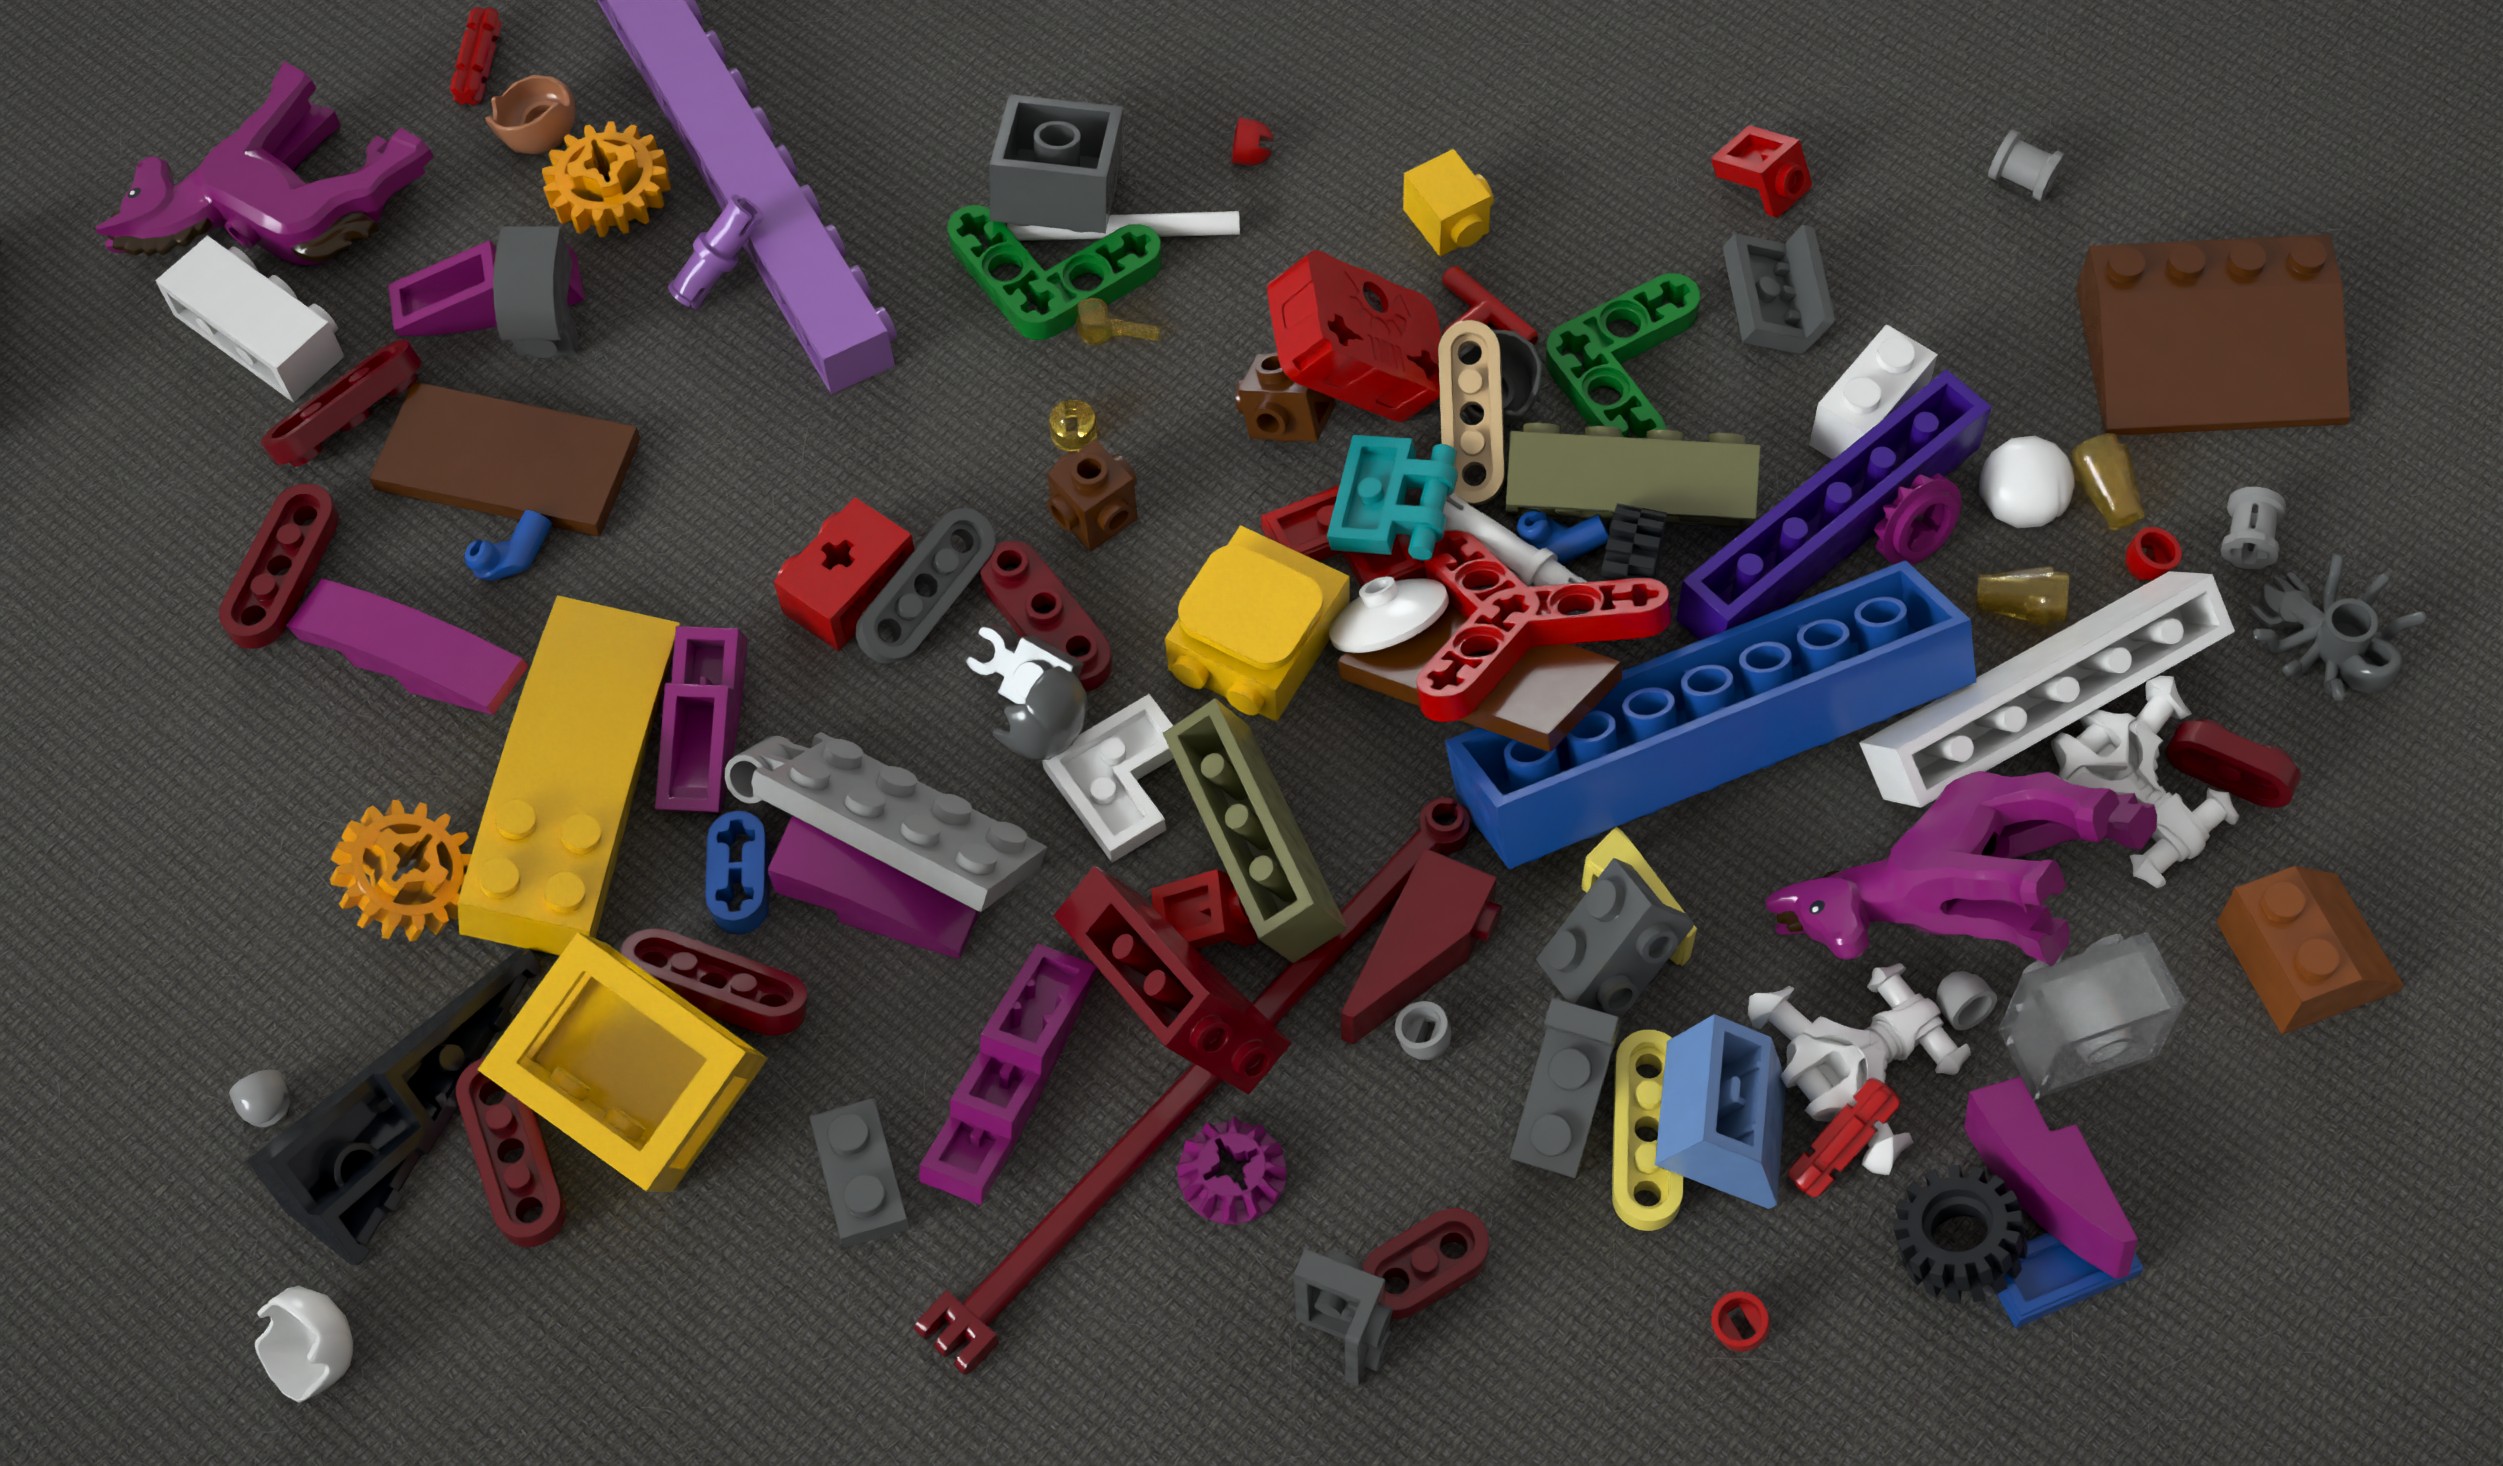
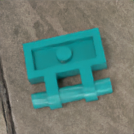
M1353 435L1327 533L1331 550L1391 555L1396 534L1411 536L1408 549L1410 556L1418 560L1431 559L1435 543L1443 539L1447 524V518L1443 514L1446 497L1454 492L1458 478V472L1454 468L1457 451L1452 446L1438 444L1433 447L1430 460L1415 459L1416 450L1412 438ZM1407 488L1422 490L1419 506L1404 505Z

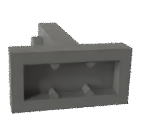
M1551 998L1544 1025L1547 1026L1509 1159L1577 1178L1613 1049L1617 1048L1623 1023L1617 1016Z

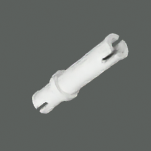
M1454 492L1446 497L1447 501H1445L1443 514L1447 518L1445 531L1459 530L1473 535L1527 587L1587 582L1558 563V556L1549 549L1542 548L1539 550L1533 545L1528 544L1483 512L1481 513ZM1573 611L1566 614L1580 615L1590 611Z

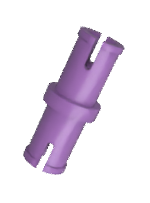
M732 195L727 206L708 233L702 232L693 242L695 251L676 278L668 285L669 292L679 302L687 307L691 304L693 309H699L724 271L730 272L736 266L739 260L737 252L764 218L762 211L753 202L745 197L741 199L739 195Z

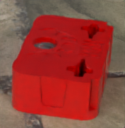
M1319 250L1311 251L1269 282L1267 295L1278 360L1282 370L1292 381L1400 423L1409 420L1419 411L1440 398L1438 348L1441 340V331L1436 310L1426 296L1384 279V277L1338 260L1332 257V255Z

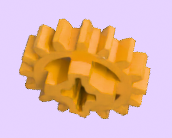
M608 121L604 132L596 133L595 129L589 124L584 127V138L578 140L569 134L564 137L567 146L565 151L551 149L549 157L553 166L542 168V175L546 183L543 189L550 209H555L559 222L564 224L572 220L576 233L582 234L590 225L596 226L599 237H605L609 226L617 225L619 230L626 234L629 233L628 221L635 218L639 222L647 224L650 221L647 208L662 209L665 203L661 192L671 190V183L667 173L669 172L667 160L663 149L658 150L654 136L650 134L640 139L637 126L631 124L623 133H619L614 121ZM604 176H608L610 182H606Z
M392 800L385 816L373 805L368 807L360 820L361 823L353 820L349 822L341 836L344 842H338L331 856V860L340 865L336 867L330 878L331 885L348 888L339 902L340 907L348 909L358 906L363 912L359 917L357 925L364 928L375 919L382 923V938L388 940L396 927H403L409 941H417L424 930V924L437 935L443 931L449 922V918L458 919L457 902L472 855L461 854L460 850L469 836L466 832L450 835L445 829L451 817L446 813L438 817L435 822L426 818L427 804L422 802L418 804L413 814L405 813L399 800ZM411 860H416L412 870L407 874L403 873L397 881L392 880L401 867L405 868ZM366 874L370 876L371 884L369 883Z

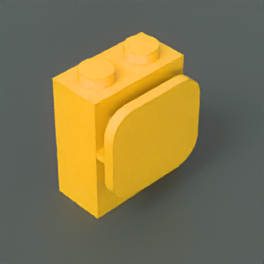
M1240 525L1227 546L1217 549L1210 555L1179 602V618L1165 637L1168 670L1179 681L1191 688L1202 689L1205 687L1227 698L1233 707L1245 714L1252 716L1261 714L1277 722L1329 642V628L1340 612L1350 604L1349 576Z

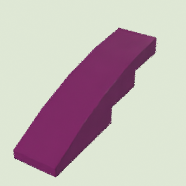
M326 579L320 580L286 625L300 641L340 651L354 667L395 677L409 693L490 715L496 713L529 667L522 658L440 619L373 593Z
M1036 944L980 1035V1052L950 1099V1116L920 1164L919 1182L982 1205L1022 1133L1066 1044L1096 976L1097 967L1095 964L1044 945Z

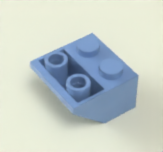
M1714 1014L1667 1041L1655 1166L1767 1209L1777 1206L1786 1086L1780 1078L1783 1070L1770 1036Z

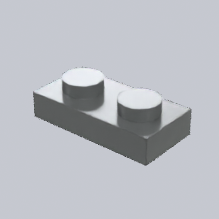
M875 1098L809 1116L843 1247H851L910 1229Z

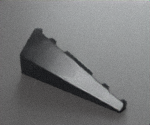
M517 950L246 1160L282 1209L350 1265H358L366 1258L370 1251L366 1246L386 1213L394 1212L403 1197V1194L399 1191L420 1157L429 1154L457 1108L456 1085L460 1075L470 1064L482 1057L494 1035L505 1029L512 1017L509 1011L528 979L537 976L542 968L531 950Z

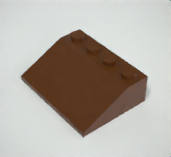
M2330 234L2089 246L2076 287V293L2105 436L2348 424L2350 404L2343 289Z

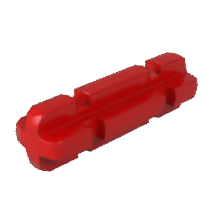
M477 6L469 13L466 27L469 29L463 35L455 68L458 70L454 72L449 88L451 93L454 94V101L460 105L468 103L475 106L483 99L486 87L483 83L488 79L497 45L494 42L498 39L502 26L501 20L498 18V12L491 7L483 9Z
M1876 1078L1868 1079L1853 1095L1857 1103L1853 1107L1846 1103L1812 1141L1810 1146L1815 1150L1811 1154L1804 1151L1789 1167L1788 1175L1800 1190L1812 1197L1821 1196L1835 1180V1176L1831 1173L1835 1169L1842 1172L1875 1136L1878 1129L1874 1125L1878 1120L1885 1124L1900 1108L1901 1100L1886 1083Z

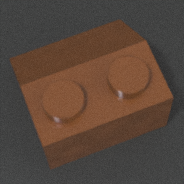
M2292 866L2235 887L2216 922L2281 1035L2396 993L2404 986L2336 873Z

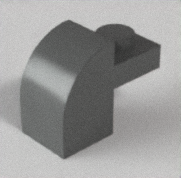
M500 226L493 277L495 315L501 340H512L518 355L549 358L554 355H576L579 335L567 304L572 260L560 226Z

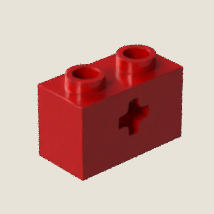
M854 497L840 513H833L824 521L818 536L800 554L791 556L780 568L777 578L773 583L783 614L839 652L856 634V624L862 612L914 550L912 535Z

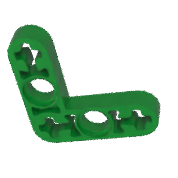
M968 205L958 209L951 215L948 221L947 231L950 248L954 256L1013 327L1025 338L1032 340H1046L1056 336L1150 281L1159 273L1162 267L1160 238L1153 229L1141 224H1129L1121 227L1044 271L1003 222L990 221L989 208L980 205ZM973 231L977 235L984 234L988 249L983 252L982 244L972 234L965 236V233ZM1133 250L1136 254H1142L1145 252L1146 255L1144 257L1138 258L1137 255L1133 253L1126 255L1125 252ZM1002 264H1014L1022 269L1020 275L1009 281L997 280L991 276L992 271ZM1118 268V273H1113V270ZM1084 273L1096 274L1103 279L1101 285L1088 291L1076 289L1072 282L1077 276ZM1030 292L1031 300L1040 310L1048 309L1049 312L1043 315L1036 310L1029 312L1025 295Z
M1667 273L1558 326L1550 333L1547 339L1545 366L1551 377L1590 427L1607 426L1619 428L1622 430V437H1628V429L1630 428L1638 438L1646 437L1647 431L1666 430L1662 417L1620 364L1686 331L1694 325L1700 303V290L1697 284L1682 274ZM1667 298L1671 302L1662 306L1663 299ZM1682 301L1683 307L1677 308L1674 305ZM1653 315H1655L1654 322H1652L1650 318ZM1625 319L1633 322L1639 331L1630 337H1618L1608 331L1607 325L1612 321ZM1568 348L1574 354L1583 351L1582 364L1572 353L1562 356V350ZM1582 366H1583V368H1584V370H1585L1586 372L1581 376V374H1582ZM1600 386H1609L1616 389L1622 398L1615 404L1601 405L1590 398L1589 392ZM1629 415V421L1627 424L1624 419Z

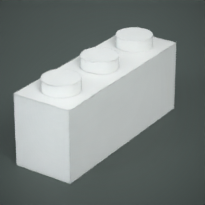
M208 235L155 280L175 317L293 403L345 357L334 335L338 327L324 309L316 304L307 307L297 299L292 289L278 276L271 275L269 278H266L257 271L254 263L240 249L232 246L227 250Z

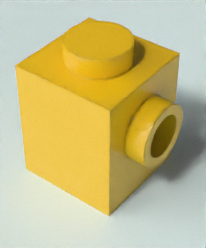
M1454 149L1404 173L1403 210L1440 257L1459 247L1471 246L1483 235L1489 233L1490 207L1494 203L1491 188L1482 175H1474Z

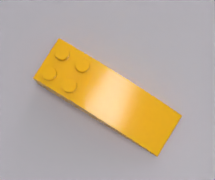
M557 595L504 745L457 902L460 935L559 956L577 932L596 938L672 658L676 626H680L679 622Z

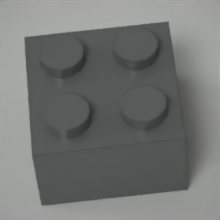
M1009 94L989 164L990 221L1012 223L1018 226L1032 225L1068 229L1080 233L1095 232L1106 234L1122 165L1123 107Z

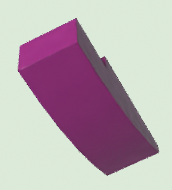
M490 240L388 284L394 331L399 336H424L497 327L493 292L494 263L497 247ZM566 244L572 260L567 304L570 306L583 301L584 294L577 254Z
M676 626L671 683H665L655 802V809L657 811L718 814L722 812L727 791L725 767L729 760L734 757L748 648V638L739 629Z
M793 815L768 867V873L777 894L836 911L839 923L958 959L962 956L980 913Z
M2021 1076L1969 1091L1964 1130L1992 1174L2005 1181L2007 1192L2013 1190L2019 1205L2044 1230L2079 1257L2115 1279L2128 1276L2138 1238L2078 1126L2074 1124L2050 1132Z

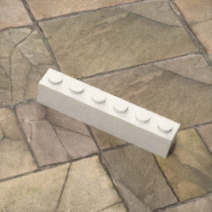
M2169 571L1976 678V683L1953 691L1947 696L1933 701L1859 743L1883 800L1921 808L1937 799L1946 785L1955 779L1977 771L1985 772L2223 639L2235 632L2213 574Z

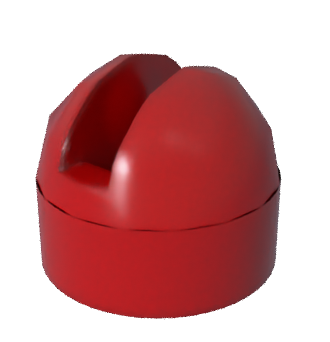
M1238 117L1232 146L1231 163L1251 166L1265 162L1271 156L1272 151L1258 147L1259 141H1274L1271 130L1262 122Z
M2146 527L2140 530L2129 543L2125 552V564L2133 577L2141 581H2153L2163 574L2172 571L2178 565L2182 556L2181 547L2175 537L2166 530L2158 527ZM2142 548H2147L2146 554L2143 553Z
M1744 1291L1731 1292L1719 1299L1713 1308L1711 1315L1713 1330L1719 1341L1727 1348L1738 1352L1750 1351L1760 1346L1767 1338L1770 1330V1318L1764 1304L1755 1295ZM1740 1307L1755 1332L1752 1337L1743 1340L1738 1327L1728 1315L1729 1312Z

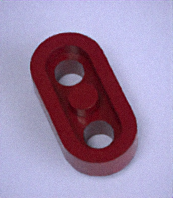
M2198 719L2196 721L2180 723L2166 749L2169 761L2181 772L2263 807L2279 808L2288 805L2301 779L2298 767L2292 762L2291 757L2285 751L2270 745H2259L2229 732L2223 725L2209 719Z
M1460 1208L1443 1209L1373 1250L1362 1265L1363 1271L1383 1278L1385 1281L1392 1277H1398L1407 1283L1408 1288L1401 1294H1390L1385 1290L1384 1305L1393 1308L1391 1319L1406 1318L1480 1273L1485 1266L1488 1256V1232L1483 1222L1473 1213ZM1449 1242H1456L1465 1248L1466 1253L1460 1258L1451 1259L1441 1252V1248Z

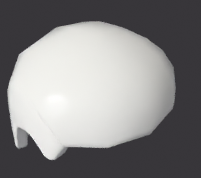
M2036 436L2011 438L1992 451L1985 461L1980 474L1979 495L1995 518L2016 528L2041 527L2053 521L2056 517H2060L2068 508L2075 485L2073 468L2067 455L2055 443Z
M301 1286L287 1288L276 1297L270 1299L268 1304H265L257 1312L260 1318L269 1316L271 1321L265 1332L255 1342L256 1353L270 1379L287 1397L301 1403L331 1387L349 1368L353 1355V1339L346 1316L327 1295Z

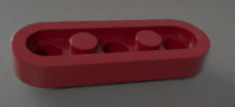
M398 340L384 346L272 427L263 436L261 445L276 465L290 463L292 467H298L309 462L322 451L323 446L321 442L337 430L342 432L348 431L365 421L371 413L369 407L386 394L390 397L398 395L410 388L412 383L418 379L415 372L421 366L422 360L408 340Z
M307 483L294 485L284 490L274 501L219 608L220 623L231 641L236 645L247 649L262 648L275 642L286 629L287 623L290 621L338 526V511L330 495L322 487ZM315 519L313 523L301 526L306 520ZM290 568L286 574L275 576L280 570ZM263 618L260 622L250 625L256 619Z
M1005 541L996 544L992 555L980 569L983 589L987 596L1020 637L1034 635L1071 656L1070 653L1075 649L1083 648L1088 650L1089 653L1083 657H1073L1084 663L1078 679L1082 683L1085 692L1100 687L1108 679L1112 670L1111 649L1107 638L1031 546L1019 541ZM1010 564L1020 565L1017 569L1012 571H1005L1001 569L1002 567ZM1044 605L1054 607L1051 612L1046 614L1035 612V610Z
M664 929L640 930L627 937L622 944V955L707 1015L768 1036L792 1032L805 1020L807 989L799 978L790 973Z
M482 1058L470 1064L457 1081L456 1098L496 1225L505 1238L515 1245L522 1247L539 1246L550 1241L561 1230L566 1218V1204L537 1113L477 1069L485 1060V1058ZM493 1092H506L505 1097L498 1104H486L488 1096ZM515 1148L524 1149L523 1156L518 1161L504 1163V1157L510 1150ZM532 1207L543 1208L541 1216L536 1221L531 1223L522 1222V1217L528 1209Z

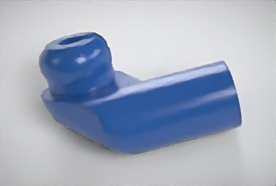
M525 510L510 540L495 544L491 541H482L481 539L472 542L465 551V563L472 569L474 576L491 582L525 572L534 562L552 526V522L537 512Z
M1531 510L1520 517L1516 526L1519 538L1539 550L1542 548L1549 549L1558 556L1557 562L1560 564L1569 563L1607 544L1609 532L1599 514L1569 528L1547 518L1544 512Z

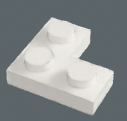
M1150 694L1078 735L1073 745L1063 753L1050 760H1042L1045 772L1112 863L1166 831L1165 818L1137 782L1138 779L1174 759L1163 736V732L1173 725Z

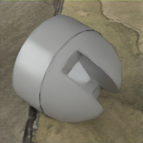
M1957 971L1950 973L1942 979L1937 988L1936 1003L1943 1016L1956 1030H1966L1979 1024L1991 1013L1997 1003V995L1978 975Z
M1429 1001L1415 1002L1405 1007L1396 1019V1036L1403 1050L1410 1056L1419 1060H1433L1443 1055L1449 1047L1451 1026L1444 1010L1439 1005ZM1428 1022L1435 1023L1430 1040L1424 1042L1428 1032Z
M269 1069L250 1074L235 1083L229 1091L236 1112L242 1120L257 1127L265 1128L276 1125L286 1116L290 1106L289 1090L281 1072L278 1070Z

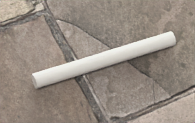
M1239 211L1110 215L1106 234L1095 232L1080 233L1068 229L1032 225L1018 226L1012 223H1007V228L1018 241L1102 239L1115 230L1129 224L1148 226L1159 237L1240 235Z

